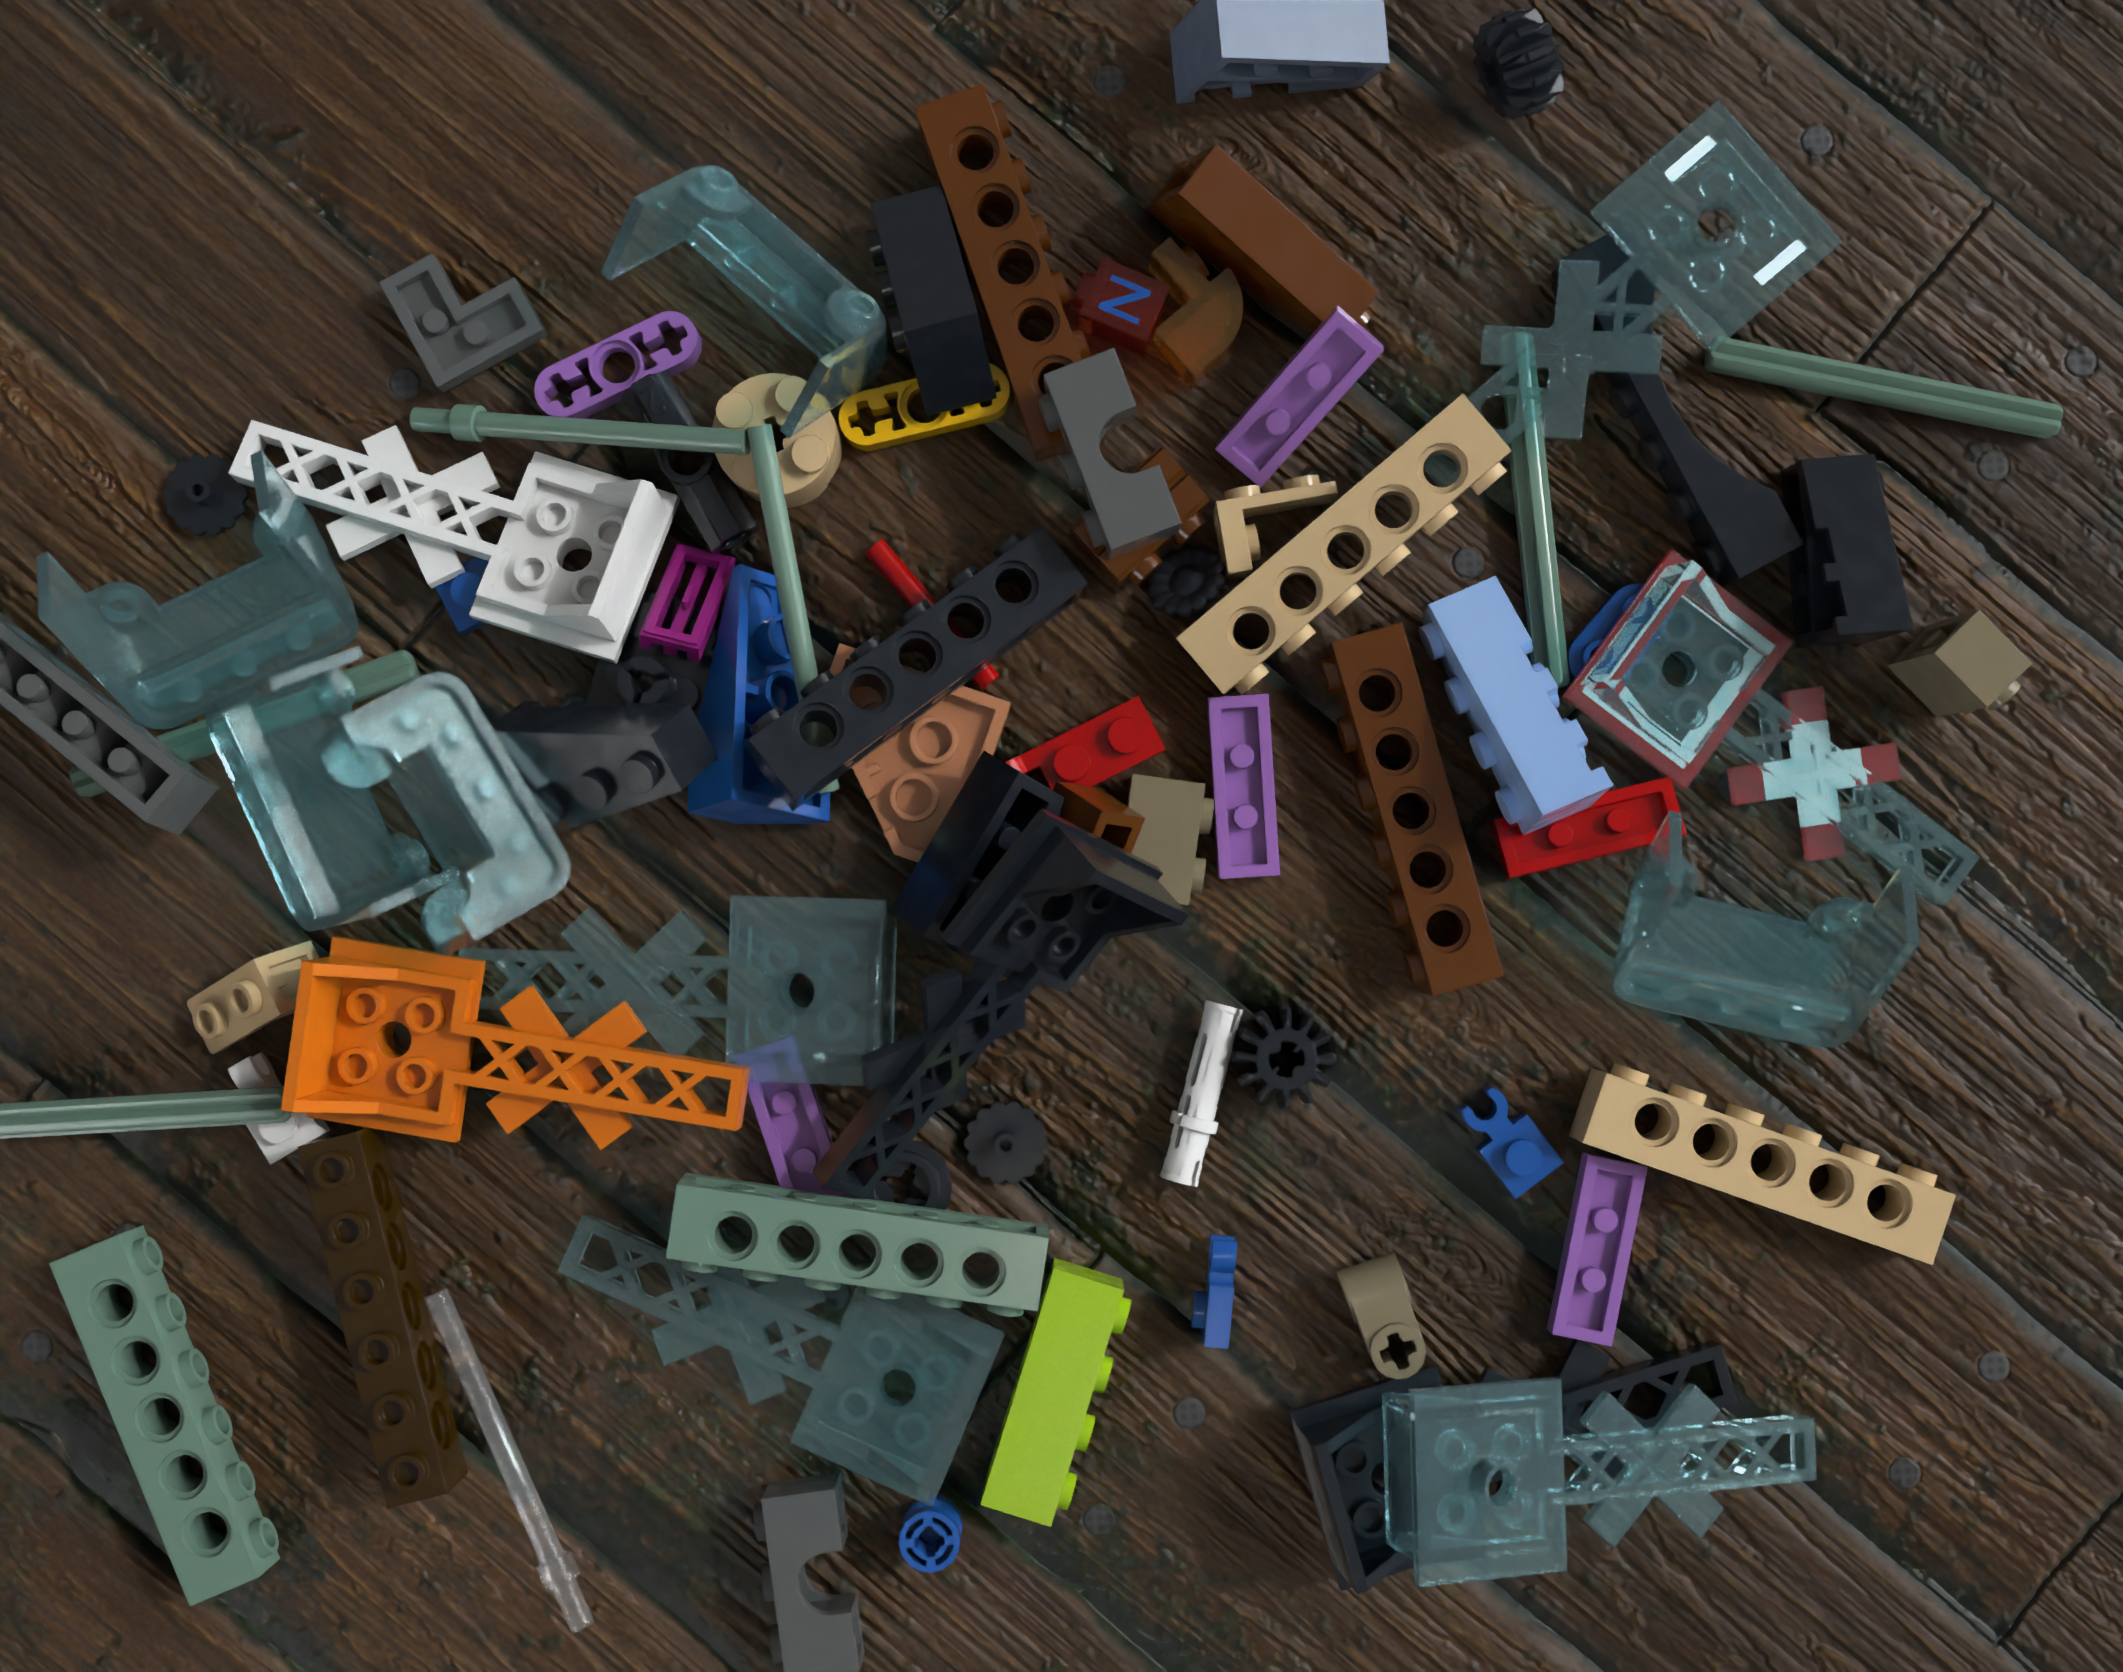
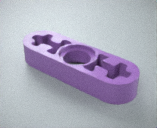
M675 311L661 312L545 368L535 382V399L540 408L549 416L585 419L622 401L621 395L630 388L631 384L648 374L667 370L672 377L693 366L702 350L700 334L691 320L685 315ZM673 328L678 335L687 333L688 336L680 341L683 351L679 354L672 355L667 348H662L649 354L657 364L648 369L645 357L635 346L636 343L643 340L644 345L651 351L665 343L663 333L666 330ZM617 352L630 354L635 362L632 376L623 383H611L603 375L605 360ZM588 366L593 380L602 389V392L596 395L588 385L575 390L571 394L574 403L569 407H564L558 400L551 402V398L558 394L556 387L558 382L565 380L571 387H576L589 381L581 372L582 369Z

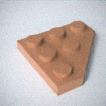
M839 643L830 668V672L834 677L853 664L849 657L856 650L855 648ZM902 665V667H903L905 670H907L908 672H910V673H913V674H923V673H925V672H922V671H919V670H916V669H913V668H910V667H907V666ZM961 686L852 767L894 855L919 862L983 751L994 756L1011 707V702ZM857 687L849 693L852 702L863 710H874L883 704L880 694L871 687Z

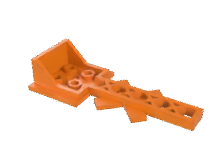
M335 936L332 937L329 957L302 961L281 1105L282 1111L307 1113L309 1118L456 1143L461 1138L468 1086L501 1091L485 1104L507 1135L515 1131L552 1102L560 1101L568 1104L600 1150L606 1148L634 1127L625 1113L737 1131L742 1128L751 1067L629 1047V1045L648 1031L627 1001L621 1002L577 1036L570 1037L533 985L527 987L499 1008L512 1027L477 1021L486 960ZM398 1022L408 1028L411 1034V1045L406 1053L399 1051L393 1039V1031ZM475 1037L482 1041L494 1058V1060L479 1071L470 1069ZM503 1042L512 1043L514 1045L508 1049ZM528 1049L538 1062V1065L525 1074L515 1058ZM622 1062L632 1063L634 1065L626 1069ZM602 1065L605 1066L613 1078L607 1085L603 1084L595 1072ZM649 1066L659 1068L674 1089L659 1101L647 1099L633 1079ZM502 1069L505 1075L495 1074V1072ZM681 1072L692 1073L694 1075L686 1080V1078L683 1076ZM708 1076L731 1080L727 1111L721 1112L707 1109L693 1090V1087ZM620 1088L625 1095L614 1094L613 1092ZM680 1098L685 1105L673 1104V1102Z

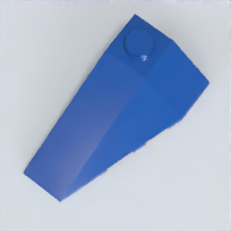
M742 564L733 567L698 717V721L718 759L689 784L687 813L735 824H823L830 822V792L817 793L792 811L747 754L748 739L754 735L750 730L751 726L770 710L780 706L786 712L799 702L775 576Z

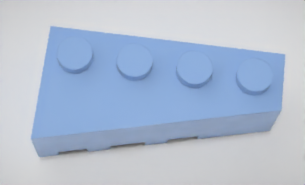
M1493 576L1428 604L1422 618L1424 625L1419 627L1420 639L1430 659L1434 661L1440 658L1449 677V680L1444 681L1448 700L1458 715L1466 713L1475 733L1469 737L1473 753L1484 770L1491 767L1501 789L1495 792V796L1501 813L1508 824L1512 825L1517 822L1524 836L1593 805L1613 786V783L1603 766L1591 771L1587 765L1584 746L1587 745L1588 739L1577 719L1570 721L1567 718L1562 719L1556 709L1559 707L1558 686L1549 669L1545 668L1542 663L1538 662L1531 665L1526 655L1533 651L1532 639L1497 577Z

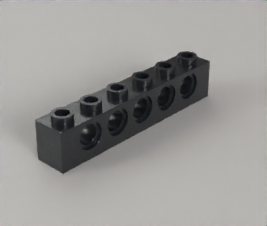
M1041 526L1028 537L1022 531L1010 536L993 552L997 558L995 561L981 571L975 565L963 570L948 583L946 589L949 591V594L933 606L927 600L921 601L899 619L898 623L902 628L884 641L879 635L871 637L850 655L849 658L853 664L835 677L829 670L823 672L801 690L800 694L804 698L802 701L786 712L778 706L767 712L751 726L750 730L754 735L748 739L747 754L792 811L1079 599L1088 582L1044 526ZM1004 582L1018 586L1023 592L1024 601L1020 603L1004 601L998 595L995 586ZM953 617H965L975 624L978 635L973 638H960L950 630L947 621ZM908 651L919 652L928 659L931 669L923 674L910 673L902 667L899 656ZM857 687H871L880 694L883 704L874 710H863L852 702L849 693ZM820 722L831 729L834 740L823 747L811 746L803 740L799 730L807 723Z

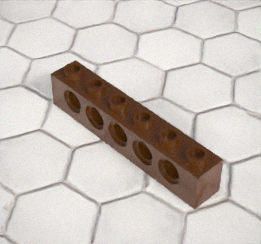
M982 83L916 106L915 112L919 131L938 185L942 187L951 222L1002 367L1008 378L1036 462L1068 452L1060 429L1053 432L1048 431L1038 405L1037 397L1044 395L1039 389V385L1044 379V374L1088 358L1091 355L1081 327L1070 329L1063 308L1072 305L1063 274L1061 270L1050 273L1043 252L1052 249L1043 217L1040 213L1030 216L1023 195L1032 193L1024 163L1021 157L1011 160L1004 139L1011 137L1012 132L1001 100L994 103L990 102L985 85ZM971 151H983L992 158L990 164L981 170L967 169L960 162ZM994 206L1003 207L1012 214L1010 221L1001 227L987 226L980 220V217L985 210ZM1013 262L1023 263L1033 272L1031 277L1021 284L1007 283L999 274L1006 265ZM1032 318H1041L1047 321L1053 330L1046 339L1034 342L1025 339L1020 334L1019 329L1025 321Z
M1403 623L1331 642L1324 649L1327 659L1319 661L1320 672L1328 695L1337 693L1343 717L1336 718L1337 732L1344 752L1354 751L1360 775L1353 776V787L1361 810H1371L1377 833L1369 835L1370 846L1378 869L1387 868L1394 891L1386 893L1387 906L1394 926L1396 928L1404 926L1410 950L1403 951L1402 955L1412 986L1421 984L1424 994L1436 996L1503 977L1504 973ZM1364 680H1376L1386 688L1388 702L1382 711H1371L1361 703L1359 688ZM1383 737L1394 738L1403 746L1405 757L1402 765L1397 770L1386 769L1377 760L1376 747ZM1403 794L1415 798L1421 807L1420 820L1411 829L1400 826L1393 816V805L1396 799ZM1421 852L1432 856L1438 867L1436 879L1427 887L1417 885L1410 875L1411 861ZM1438 911H1444L1449 914L1454 922V933L1451 939L1442 945L1434 944L1429 939L1426 929L1429 918Z

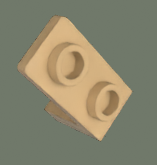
M1306 475L1284 481V490L1261 494L1259 485L1242 486L1225 491V500L1216 501L1212 515L1219 555L1226 567V573L1223 575L1226 581L1247 578L1253 570L1252 561L1260 560L1261 558L1255 524L1245 525L1244 518L1331 503L1338 494L1336 481L1320 483L1319 475Z
M311 940L255 958L187 1001L194 1027L203 1037L210 1053L215 1054L223 1051L272 1021L295 1013L302 961L319 958Z

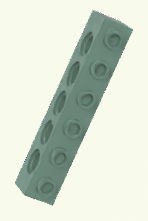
M685 1173L676 1185L666 1258L681 1260V1267L693 1272L713 1273L718 1271L719 1266L743 1269L742 1275L756 1281L773 1282L779 1280L780 1275L804 1278V1285L819 1290H838L842 1283L865 1287L866 1294L881 1299H899L902 1297V1292L926 1295V1302L939 1307L959 1308L962 1307L963 1301L988 1304L987 1310L997 1315L1019 1317L1023 1315L1024 1310L1038 1312L1049 1233L1048 1225ZM732 1216L744 1219L751 1227L752 1238L741 1243L729 1240L722 1231L721 1221ZM793 1225L802 1226L812 1234L814 1245L805 1251L792 1250L784 1243L782 1230ZM854 1234L864 1235L874 1243L876 1252L868 1259L856 1260L844 1251L842 1241ZM923 1243L935 1251L937 1260L930 1267L919 1269L912 1267L906 1262L903 1252L912 1244ZM985 1252L996 1259L998 1267L994 1273L987 1277H976L966 1270L964 1262L974 1253Z
M144 1225L51 1262L49 1265L189 1606H193L259 1578L280 1559L277 1551L279 1540L273 1523L268 1518L263 1517L255 1498L256 1484L254 1475L250 1467L244 1461H240L232 1442L233 1429L230 1417L221 1405H217L208 1383L210 1373L204 1355L192 1345L185 1327L187 1318L184 1305L180 1298L170 1291L162 1272L164 1262L161 1249L157 1242L147 1235ZM120 1285L126 1287L133 1297V1308L131 1311L123 1307L119 1301L118 1289ZM142 1341L148 1343L154 1349L157 1357L155 1367L149 1365L143 1359L141 1354ZM165 1398L177 1405L180 1412L179 1423L171 1420L166 1415L164 1410ZM187 1455L193 1456L201 1463L204 1472L203 1478H198L190 1472L187 1466ZM210 1512L216 1513L223 1518L227 1526V1534L219 1533L213 1528L209 1517Z

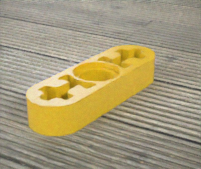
M989 363L994 387L999 386L1001 390L996 392L997 398L992 399V405L981 407L980 403L961 407L964 414L952 416L953 410L942 412L937 419L929 423L917 422L908 413V404L911 398L920 392L917 378L861 391L848 397L842 404L839 412V425L846 440L853 447L863 451H874L988 423L1000 418L1006 412L1011 398L1009 381L999 367ZM898 398V412L906 428L895 431L893 418L875 423V434L871 436H865L860 427L851 428V423L856 422L860 418L859 409L870 407L874 416L892 413L887 401Z

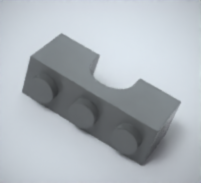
M1111 348L1044 374V390L1046 394L1037 397L1038 405L1048 431L1053 432L1060 429L1068 452L1059 455L1060 462L1071 490L1079 487L1083 488L1090 510L1082 512L1081 515L1093 547L1104 544L1109 558L1112 559L1179 533L1182 522L1160 465L1137 473H1124L1115 470L1107 464L1100 452L1099 444L1104 435L1112 428L1134 420L1136 413V403L1115 349Z
M841 1472L769 1482L761 1498V1503L754 1505L753 1517L757 1541H766L769 1564H763L762 1588L766 1603L775 1602L777 1624L770 1627V1648L774 1664L783 1663L784 1672H860L865 1650L857 1592L839 1595L823 1593L811 1584L805 1571V1563L812 1557L823 1553L843 1551L849 1531Z

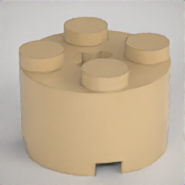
M768 373L751 377L735 386L729 393L723 395L716 406L713 428L747 430L748 427L771 424L773 434L783 431L786 438L783 439L784 449L777 452L787 508L806 504L820 496L839 467L842 458V439L838 425L827 403L817 390L803 378L780 373ZM751 450L748 455L715 453L719 464L734 484L744 494L760 502Z

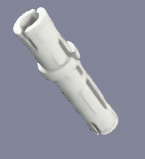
M1205 1000L1201 1025L1194 1045L1178 1111L1172 1110L1169 1120L1174 1126L1167 1156L1160 1173V1177L1195 1187L1199 1183L1202 1162L1210 1134L1216 1135L1219 1123L1214 1121L1217 1104L1230 1061L1235 1034L1243 1013L1241 1009Z

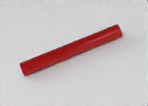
M884 539L876 542L865 553L910 608L923 600H927L931 606L937 603ZM952 618L947 621L950 630L956 636L968 638ZM990 665L973 677L972 680L983 691L1000 674Z

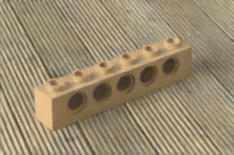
M1461 394L1176 639L1223 694H1226L1235 687L1243 695L1269 673L1262 664L1280 647L1289 656L1316 633L1309 623L1328 608L1336 616L1363 593L1356 583L1371 570L1376 568L1383 577L1411 552L1404 543L1422 527L1431 536L1453 518L1459 511L1452 502L1471 487L1477 495H1480L1505 474L1507 470L1500 461L1512 450L1468 398ZM1435 455H1444L1451 458L1456 464L1458 471L1455 483L1448 487H1436L1430 484L1423 472L1424 462L1428 458ZM1388 495H1396L1403 498L1410 508L1409 521L1399 528L1383 526L1375 514V506L1381 498ZM1341 535H1349L1356 538L1363 548L1361 562L1350 569L1338 568L1328 558L1327 548L1330 542ZM1293 575H1304L1310 578L1316 587L1315 600L1304 609H1292L1285 605L1280 597L1282 584ZM1248 614H1256L1263 617L1269 625L1267 641L1261 647L1252 650L1241 647L1234 636L1236 623L1240 618Z
M1616 1063L1613 1064L1610 1074L1591 1068L1568 1136L1584 1144L1933 1265L1956 1197L1955 1194L1934 1187L1937 1175L1900 1163L1897 1174L1877 1168L1880 1155L1846 1143L1842 1144L1839 1154L1818 1147L1822 1138L1820 1134L1785 1123L1782 1134L1761 1127L1765 1116L1763 1114L1728 1103L1725 1114L1703 1107L1707 1095L1674 1083L1670 1084L1668 1093L1665 1094L1646 1087L1649 1078L1648 1074ZM1653 1103L1658 1112L1657 1124L1650 1132L1639 1134L1635 1127L1636 1114L1644 1105ZM1710 1124L1715 1133L1714 1143L1707 1152L1697 1154L1693 1147L1694 1134L1701 1126ZM1767 1144L1772 1154L1771 1163L1765 1171L1755 1174L1751 1167L1752 1155L1758 1147ZM1825 1165L1829 1175L1828 1182L1823 1190L1813 1194L1809 1186L1810 1175L1818 1166ZM1882 1185L1885 1190V1202L1878 1211L1870 1213L1867 1206L1868 1196L1875 1187Z

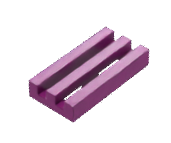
M677 543L639 633L640 647L652 650L654 644L663 646L665 654L676 656L677 651L682 650L687 652L688 660L700 662L728 591L732 570L735 567V558L722 554L714 555L710 551ZM688 561L696 563L697 565L670 630L662 628L661 626ZM711 567L716 568V574L691 635L685 634Z

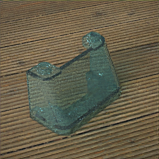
M433 672L423 675L339 718L312 747L328 776L337 785L346 789L363 790L388 779L451 883L431 894L421 908L420 922L424 933L437 953L449 955L478 941L555 896L566 886L571 876V862L567 851L469 688L456 676L444 672Z

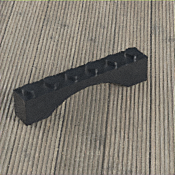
M1627 223L1565 256L1551 273L1554 279L1552 282L1554 297L1560 308L1566 314L1572 313L1583 333L1580 336L1581 345L1588 360L1596 367L1601 366L1612 386L1609 388V395L1615 410L1623 419H1630L1639 435L1638 450L1644 463L1652 472L1658 471L1669 491L1666 499L1671 513L1681 525L1687 524L1698 544L1695 547V554L1703 571L1711 578L1716 577L1722 587L1802 546L1804 543L1775 490L1745 478L1719 461L1691 433L1674 408L1659 373L1653 344V300L1658 275L1630 224Z

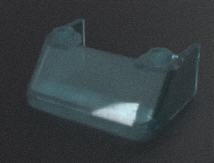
M714 165L696 166L633 198L601 271L604 276L611 281L686 240L820 358L780 429L788 438L803 430L876 379L888 358L886 320L877 302L868 294L860 291L745 190L730 172Z
M262 450L250 455L259 510V514L254 519L252 531L254 542L264 556L161 605H158L143 588L128 582L108 583L85 593L48 551L36 557L39 619L123 708L143 726L153 729H170L182 725L347 646L357 635L358 620L354 603L313 517Z
M359 645L269 677L209 706L206 710V724L212 742L289 911L297 923L309 932L375 917L461 878L456 866L429 873V856L424 846L417 839H410L402 832L388 833L343 732L340 722L350 718L352 704L355 703L356 695L351 680L339 669L364 657Z
M1669 811L1635 872L1614 963L1613 987L1618 997L1631 1004L1811 1047L1827 1048L1838 1046L1848 1041L1854 1035L1920 946L1913 870L1909 867L1899 866L1873 904L1848 897L1834 898L1816 907L1806 922L1694 896L1698 888L1697 871L1691 863L1682 859V814Z

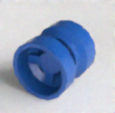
M939 1494L920 1496L909 1505L904 1514L899 1536L900 1552L908 1565L920 1572L933 1573L945 1569L954 1561L959 1552L963 1520L959 1508L952 1500ZM920 1536L922 1537V1539H923L924 1541L928 1542V1544L924 1543V1542L920 1539Z

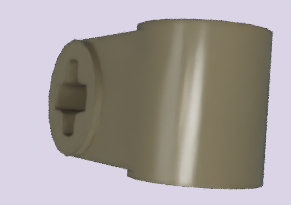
M1391 1252L1337 1271V1277L1353 1321L1359 1327L1366 1350L1377 1370L1386 1377L1393 1379L1409 1378L1417 1373L1424 1364L1426 1356L1425 1342L1411 1306L1413 1304L1395 1253ZM1393 1333H1397L1402 1341H1408L1401 1345L1403 1355L1398 1358H1392L1388 1350H1385L1388 1347L1387 1336Z

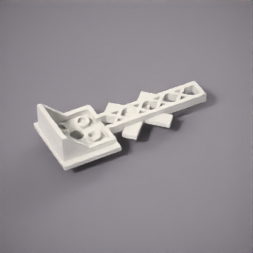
M251 420L228 474L238 483L343 515L344 517L327 524L326 527L339 556L344 561L400 534H404L427 584L432 589L466 572L456 551L489 561L469 613L472 619L617 664L679 505L680 498L678 495L656 489L652 482L646 480H627L535 451L531 463L527 466L514 501L490 494V492L500 488V485L483 452L434 475H429L418 471L404 438L396 425L362 440L368 454L367 456ZM267 443L284 448L290 461L289 463L267 473L256 470ZM331 464L338 465L345 480L323 490L316 489L310 474ZM382 484L387 497L370 504L365 491ZM453 509L456 510V515L444 521L441 520V515ZM499 515L508 519L498 544L495 545L483 541L476 526ZM574 549L591 551V561L582 570L572 572L563 568V560L568 552Z

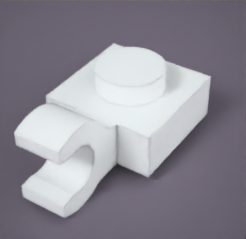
M263 1052L253 1057L249 1056L228 1069L232 1080L239 1089L284 1088ZM292 1112L291 1118L282 1123L246 1125L270 1165L296 1151L298 1146L307 1144L330 1130L324 1120L309 1118L307 1113Z

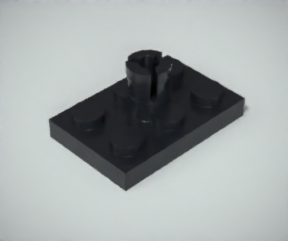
M645 590L617 664L599 659L586 702L589 703L590 707L615 708L620 703L689 704L698 720L723 613L719 612L700 662L688 660L687 652L678 650L676 656L665 654L663 646L654 644L652 650L641 648L639 633L656 593ZM672 600L661 626L662 628L670 630L681 601ZM695 607L685 634L691 635L702 607ZM689 785L683 790L688 791Z

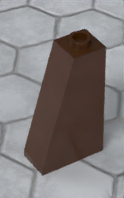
M1217 144L1183 161L1146 208L1156 219L1310 335L1313 334L1337 305L1363 328L1372 316V312L1368 307L1380 291Z

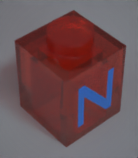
M1103 258L1096 275L1086 272L1076 292L1073 307L1081 309L1079 313V327H1081L1082 331L1145 356L1167 305L1170 285Z

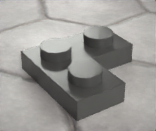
M430 254L379 282L434 384L443 393L548 336L522 286L514 277L463 304L440 261L433 254Z

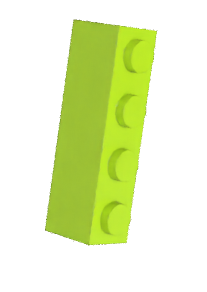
M1053 1259L983 1484L980 1505L1049 1527L1052 1525L1057 1508L1065 1511L1068 1510L1077 1480V1474L1068 1472L1075 1449L1082 1452L1086 1451L1095 1422V1416L1086 1412L1093 1391L1104 1393L1112 1369L1113 1358L1104 1355L1111 1332L1122 1335L1130 1311L1131 1299L1122 1297L1124 1293L1123 1279L1064 1260Z

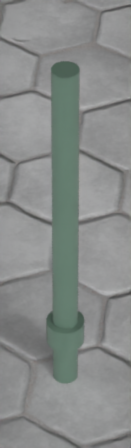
M456 404L452 409L414 407L409 418L410 426L414 431L447 433L460 441L482 442L489 436L748 455L751 450L747 430L496 413L487 412L482 405Z
M766 424L748 427L747 433L798 702L804 699L800 694L801 690L818 676L772 425ZM820 722L807 723L799 730L803 740L811 746L823 747L834 740L831 729ZM838 778L818 793L838 790Z

